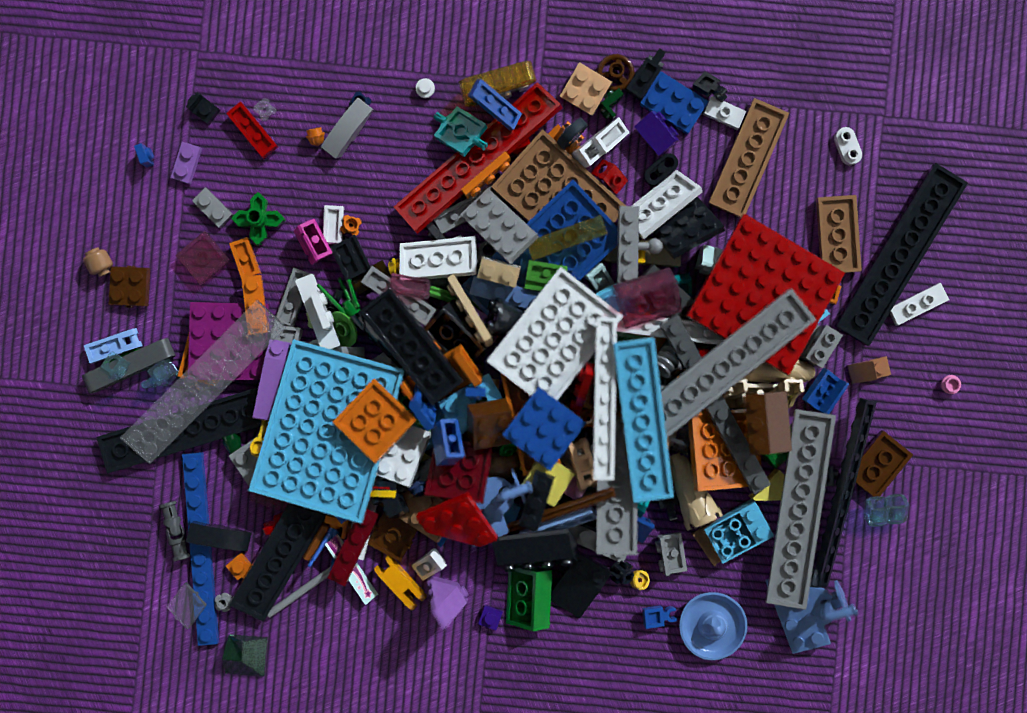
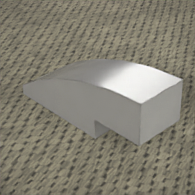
M357 98L336 123L321 147L334 158L342 157L351 141L356 139L374 109L360 98Z

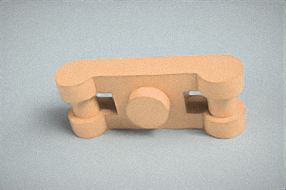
M581 438L575 443L572 441L567 450L570 454L579 491H584L590 486L596 487L597 480H593V458L587 438ZM582 449L583 454L578 455L577 450ZM589 474V479L584 480V476Z

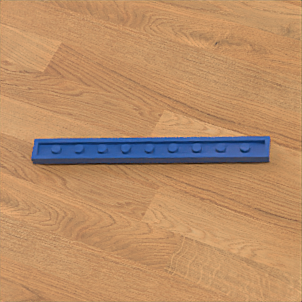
M203 452L182 454L188 531L190 523L193 521L209 524ZM189 543L198 646L218 644L219 632L217 609L215 608L216 602L214 601L216 596L212 548Z

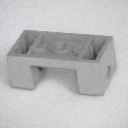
M817 324L799 360L808 362L814 368H823L843 335L828 325L819 326Z

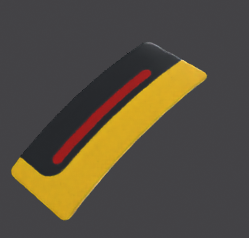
M374 481L370 497L395 498L396 482Z

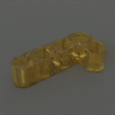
M523 61L464 78L459 81V87L465 107L478 105L468 96L477 79H482L497 93L524 87L535 83L537 80L532 62Z

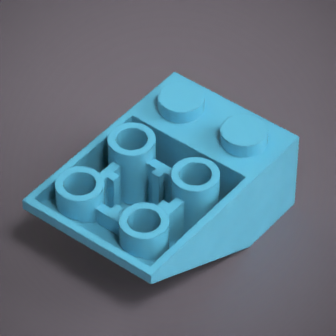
M752 499L733 508L704 529L723 564L774 537L757 503Z

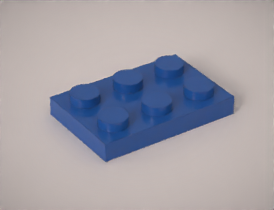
M661 71L642 99L640 106L650 112L655 111L657 113L659 111L666 118L667 123L688 135L709 101Z

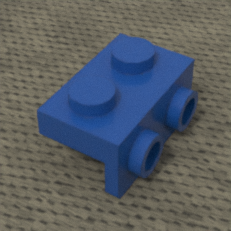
M823 368L802 400L816 411L830 414L849 384L839 379L828 369Z

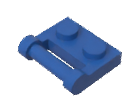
M415 385L413 389L414 397L411 399L409 407L426 431L434 428L438 408L436 403L432 405L418 386Z

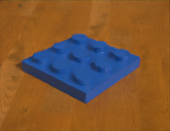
M538 386L502 435L548 470H551L585 426L586 422Z

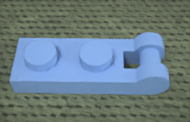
M137 328L84 345L89 363L93 364L135 348L143 347L142 342L139 341L137 336L139 334ZM129 337L131 344L127 345L125 338Z

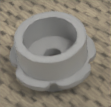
M228 593L217 595L214 600L216 602L215 608L218 611H229L231 607L229 602L232 596Z

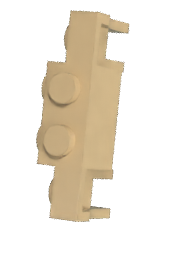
M794 377L784 378L779 384L763 382L751 384L747 382V379H741L724 392L722 396L729 409H746L744 395L787 391L789 409L793 407L796 398L804 392L803 380H795Z

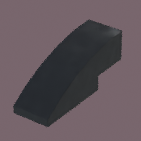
M193 521L190 523L186 542L215 548L248 551L252 532L218 524L211 525Z

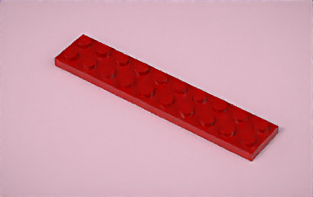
M538 82L512 104L522 113L514 130L507 129L498 120L494 119L487 125L488 128L480 137L481 140L488 143L485 150L475 145L465 157L456 152L394 206L395 210L417 234L463 195L461 189L505 151L508 155L512 153L562 109V105Z

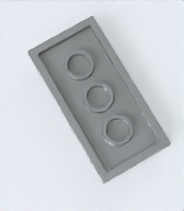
M488 188L460 214L509 264L513 263L539 238L522 219Z

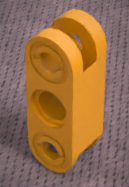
M387 555L385 559L389 567L384 570L377 565L374 567V571L394 594L413 611L417 604L410 595L413 593L420 601H424L427 595L394 558Z

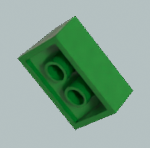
M534 567L533 570L519 568L515 569L516 571L508 572L506 624L530 631L550 628L552 570Z

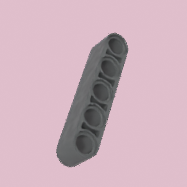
M161 339L83 374L82 379L89 394H92L170 360L176 354L169 339Z

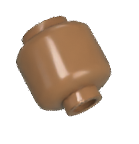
M97 247L84 253L83 263L90 275L98 274L99 277L110 273L109 268L113 266V262L106 250Z

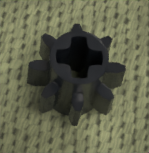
M627 561L615 562L610 569L613 576L611 580L617 585L619 583L621 585L630 583L634 577V572L631 570L633 566Z

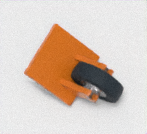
M582 118L577 119L572 124L567 121L562 127L557 124L548 135L571 155L580 147L579 145L584 139L581 134L588 124Z

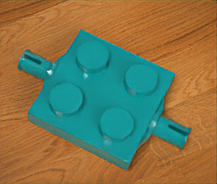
M458 106L446 117L439 112H436V115L434 114L433 118L441 123L434 137L455 152L465 157L475 145L482 150L487 148L488 143L480 139L488 128L484 122Z

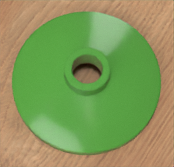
M339 311L332 312L334 318L332 323L340 346L351 347L357 341L355 324L346 314Z

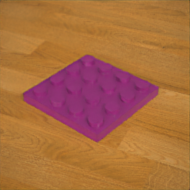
M190 302L188 379L260 380L269 344V333L248 334L245 304ZM266 304L268 328H269V307H270V304Z

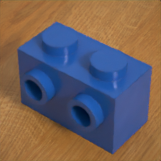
M440 419L434 424V428L431 429L436 465H455L465 457L458 419Z

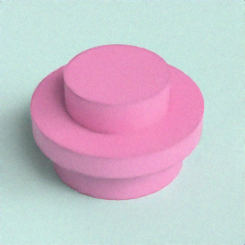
M947 375L941 381V388L947 394H955L961 388V381L957 376Z

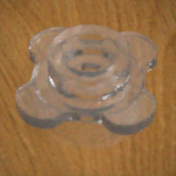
M263 98L262 101H259L253 107L254 112L260 115L262 121H267L270 115L276 113V108L271 106L267 98Z

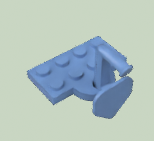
M514 467L511 468V472L515 482L510 483L505 478L498 476L488 477L484 504H477L498 537L510 533L503 514L513 505L514 497L521 495L525 504L527 500L525 493L532 492V487L528 481L524 484L521 483Z
M838 580L834 581L835 592L830 593L821 587H810L806 610L774 604L793 654L830 645L825 625L833 620L845 617L847 621H851V616L857 615L854 605H847L844 592Z

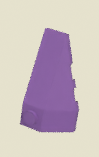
M431 576L428 578L427 584L429 587H432L429 590V594L432 597L430 600L432 612L442 629H444L466 605L469 594L466 588L460 586L458 582Z

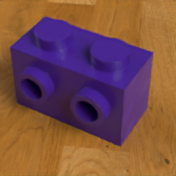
M651 111L634 127L657 155L662 156L679 141L677 138L679 134L672 126L668 127L666 125V118L662 113Z

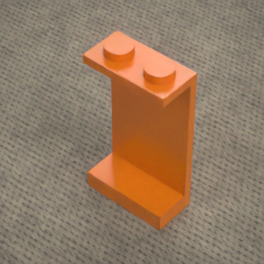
M462 345L444 354L464 381L443 398L470 383L474 387L482 383L481 372ZM407 375L400 384V390L411 401L414 397L413 389L416 384Z

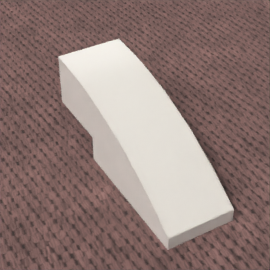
M618 117L582 144L571 155L584 168H587L602 155L609 152L629 134V131Z

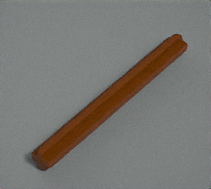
M609 487L546 509L541 523L613 499L616 496L613 487ZM520 519L508 523L507 528L511 534L527 529L519 526Z

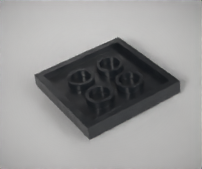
M697 196L652 233L662 242L663 247L675 259L724 232L725 227Z

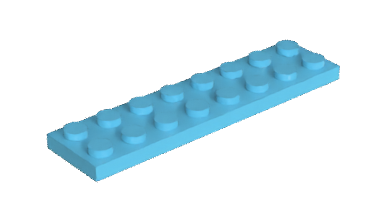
M654 338L613 343L633 502L674 497Z

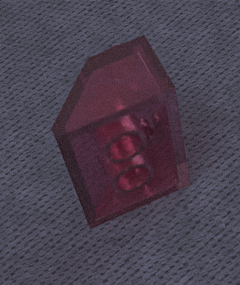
M670 268L613 285L616 302L620 314L623 316L622 321L625 329L682 312L678 283Z

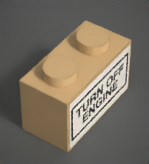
M483 256L477 278L516 287L521 266Z

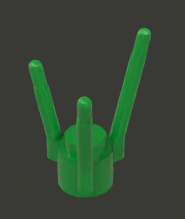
M341 277L338 278L347 299L342 303L343 307L320 284H317V287L339 312L351 317L360 311V304L357 301L350 279L347 280L351 297Z

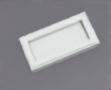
M324 205L323 236L328 244L335 245L343 241V233L340 228L344 222V206Z

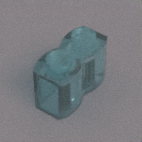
M892 494L887 497H870L866 499L864 517L868 526L877 527L887 523L901 524L907 521L910 505L905 495Z

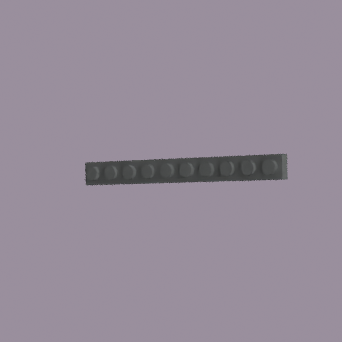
M674 315L659 324L684 371L701 359L697 348L678 315ZM719 396L705 409L751 493L757 494L771 485L756 456L750 455L748 441L723 396Z

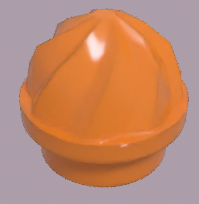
M321 127L306 130V139H308L311 145L319 146L323 143L325 132H322Z

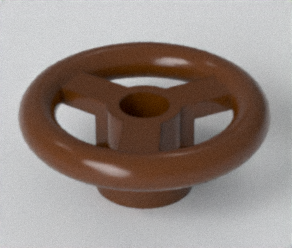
M620 54L606 56L597 67L598 74L605 78L612 77L613 79H618L622 83L620 86L611 85L608 91L613 90L615 92L618 88L621 91L625 90L635 75L631 61ZM616 60V62L610 65L608 72L602 73L607 62ZM622 62H624L628 67V79H626L623 76L625 69ZM613 70H618L619 74H614Z

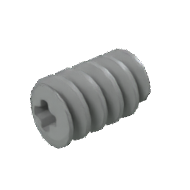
M668 341L656 353L659 378H669L670 373H673L675 368L679 366L678 358Z

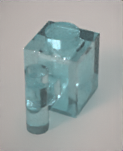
M162 359L147 370L151 378L143 381L141 386L144 389L155 388L157 385L167 386L178 378L179 371L170 359Z

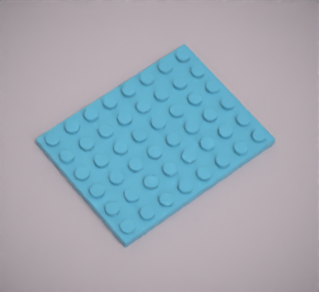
M293 339L249 491L363 523L380 460L374 463L333 421L373 379H376L398 400L400 384L404 379L406 371Z

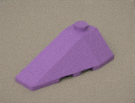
M269 340L253 412V418L265 421L270 419L291 348V343Z

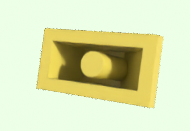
M774 469L767 476L771 485L757 494L751 493L749 497L755 501L781 500L785 475L780 470Z

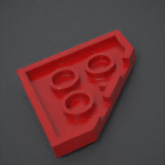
M469 492L421 511L416 515L417 521L426 533L477 547L497 541L498 535Z

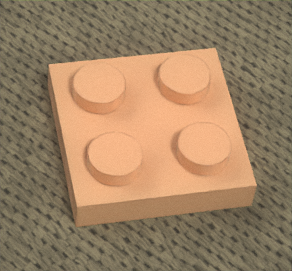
M579 62L560 97L593 116L611 86L612 81Z

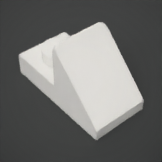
M433 548L411 566L423 581L441 571L447 565L437 549Z

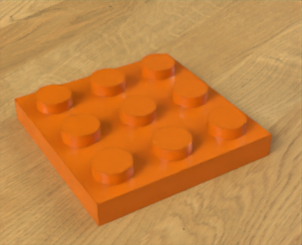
M373 379L337 416L333 423L374 463H377L417 419L376 379Z

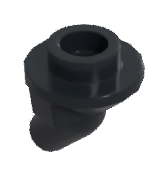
M336 289L333 298L342 307L343 305L339 302L343 291ZM327 299L328 304H325L327 310L331 311V313L339 311L332 304V302L329 299Z

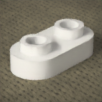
M849 127L839 129L834 135V141L841 160L846 165H854L862 158V151L856 135ZM843 134H847L848 139H845ZM851 151L855 153V157H851Z

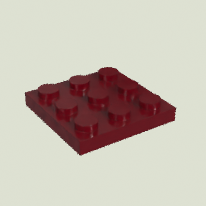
M462 441L465 457L455 465H436L433 448L424 495L450 500L469 492L476 504H484L494 447L474 450L470 442Z

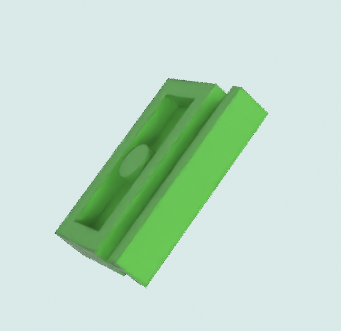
M529 260L524 289L542 291L560 267L567 271L568 266Z

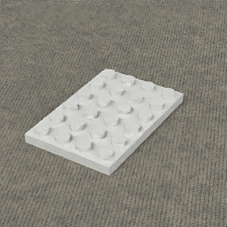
M560 267L492 353L487 362L530 396L539 386L554 399L558 400L595 353L596 317L617 318L618 324L623 316Z

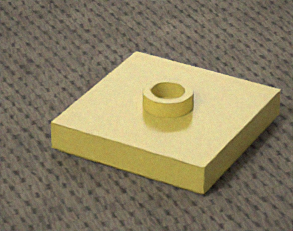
M535 461L522 484L528 481L531 485L536 470L555 476L547 502L555 507L574 477L575 472L556 462L551 470H548L538 461Z

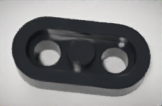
M671 153L661 156L645 171V182L650 186L660 184L678 167L677 157ZM666 161L670 162L671 167H666L664 163ZM655 174L657 178L652 180L650 175Z

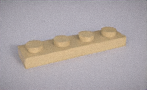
M455 275L447 277L449 285L446 287L450 295H455L457 298L456 305L459 310L466 313L465 320L469 327H474L476 330L474 334L478 342H483L486 348L493 345L492 337Z

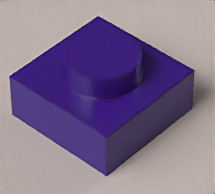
M484 605L478 624L496 631L503 611Z

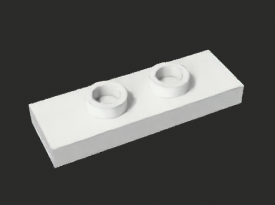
M938 283L894 305L890 315L897 326L948 301L949 298L942 284Z

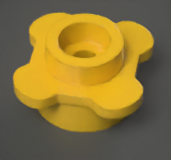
M392 258V261L388 263L389 272L393 277H399V258Z

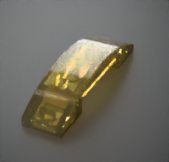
M599 215L543 235L528 248L534 261L608 233L602 216Z

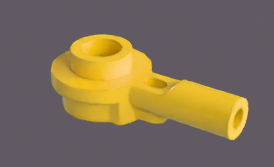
M261 421L258 437L254 438L250 444L249 451L256 458L259 457L269 421Z

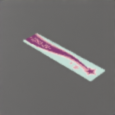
M338 534L325 544L335 560L344 543ZM356 563L349 582L366 605L378 593L358 563Z

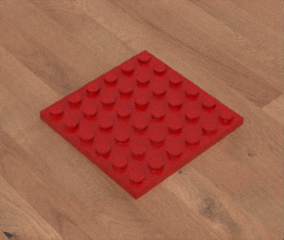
M744 213L686 317L726 339L785 291L792 288L816 321L764 361L782 373L790 375L845 272Z

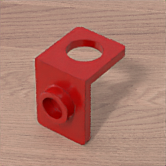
M604 159L591 172L593 176L603 180L614 194H618L628 182V179L615 164ZM607 166L604 172L599 173L602 167Z

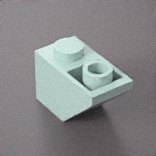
M702 245L695 269L700 270L699 273L709 275L723 249Z

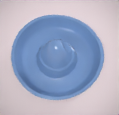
M716 592L700 594L691 599L682 611L680 618L682 640L694 655L702 659L719 660L726 658L741 646L746 637L747 618L739 603L725 594Z

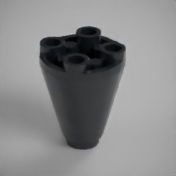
M502 298L490 299L487 310H489L488 316L484 318L483 324L490 336H507L525 312Z

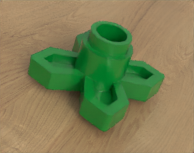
M257 192L250 199L251 208L248 211L239 210L231 219L239 227L251 226L249 237L255 244L260 246L267 239L266 226L279 228L286 219L278 211H267L268 200Z

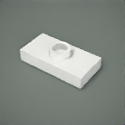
M711 96L703 115L738 130L746 111L725 101L722 103Z

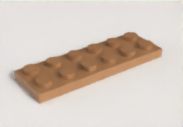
M756 98L752 100L709 199V205L741 218L742 214L747 213L788 118V112Z

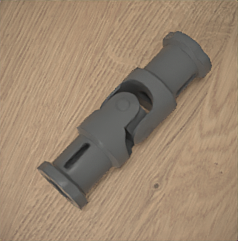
M172 501L159 505V508L162 509L164 517L163 525L167 527L166 536L174 555L172 559L173 561H178L190 557V553H187L185 533L180 524L181 518L178 516L175 507L177 502ZM181 533V536H180L179 538H176V539H171V538H170V536H173V535H174V536H177V535H179V534Z

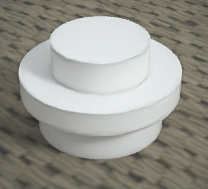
M424 78L417 82L416 92L420 97L429 98L433 95L435 86L430 79Z

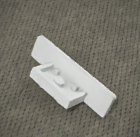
M310 274L295 281L320 347L333 349L340 346L332 323L334 322L333 315L326 308L325 304H328L324 293H321L317 287L315 276Z

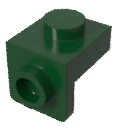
M619 88L615 92L613 90L608 92L604 96L605 100L600 105V113L605 119L609 118L611 122L616 117L611 107L618 103L624 95Z

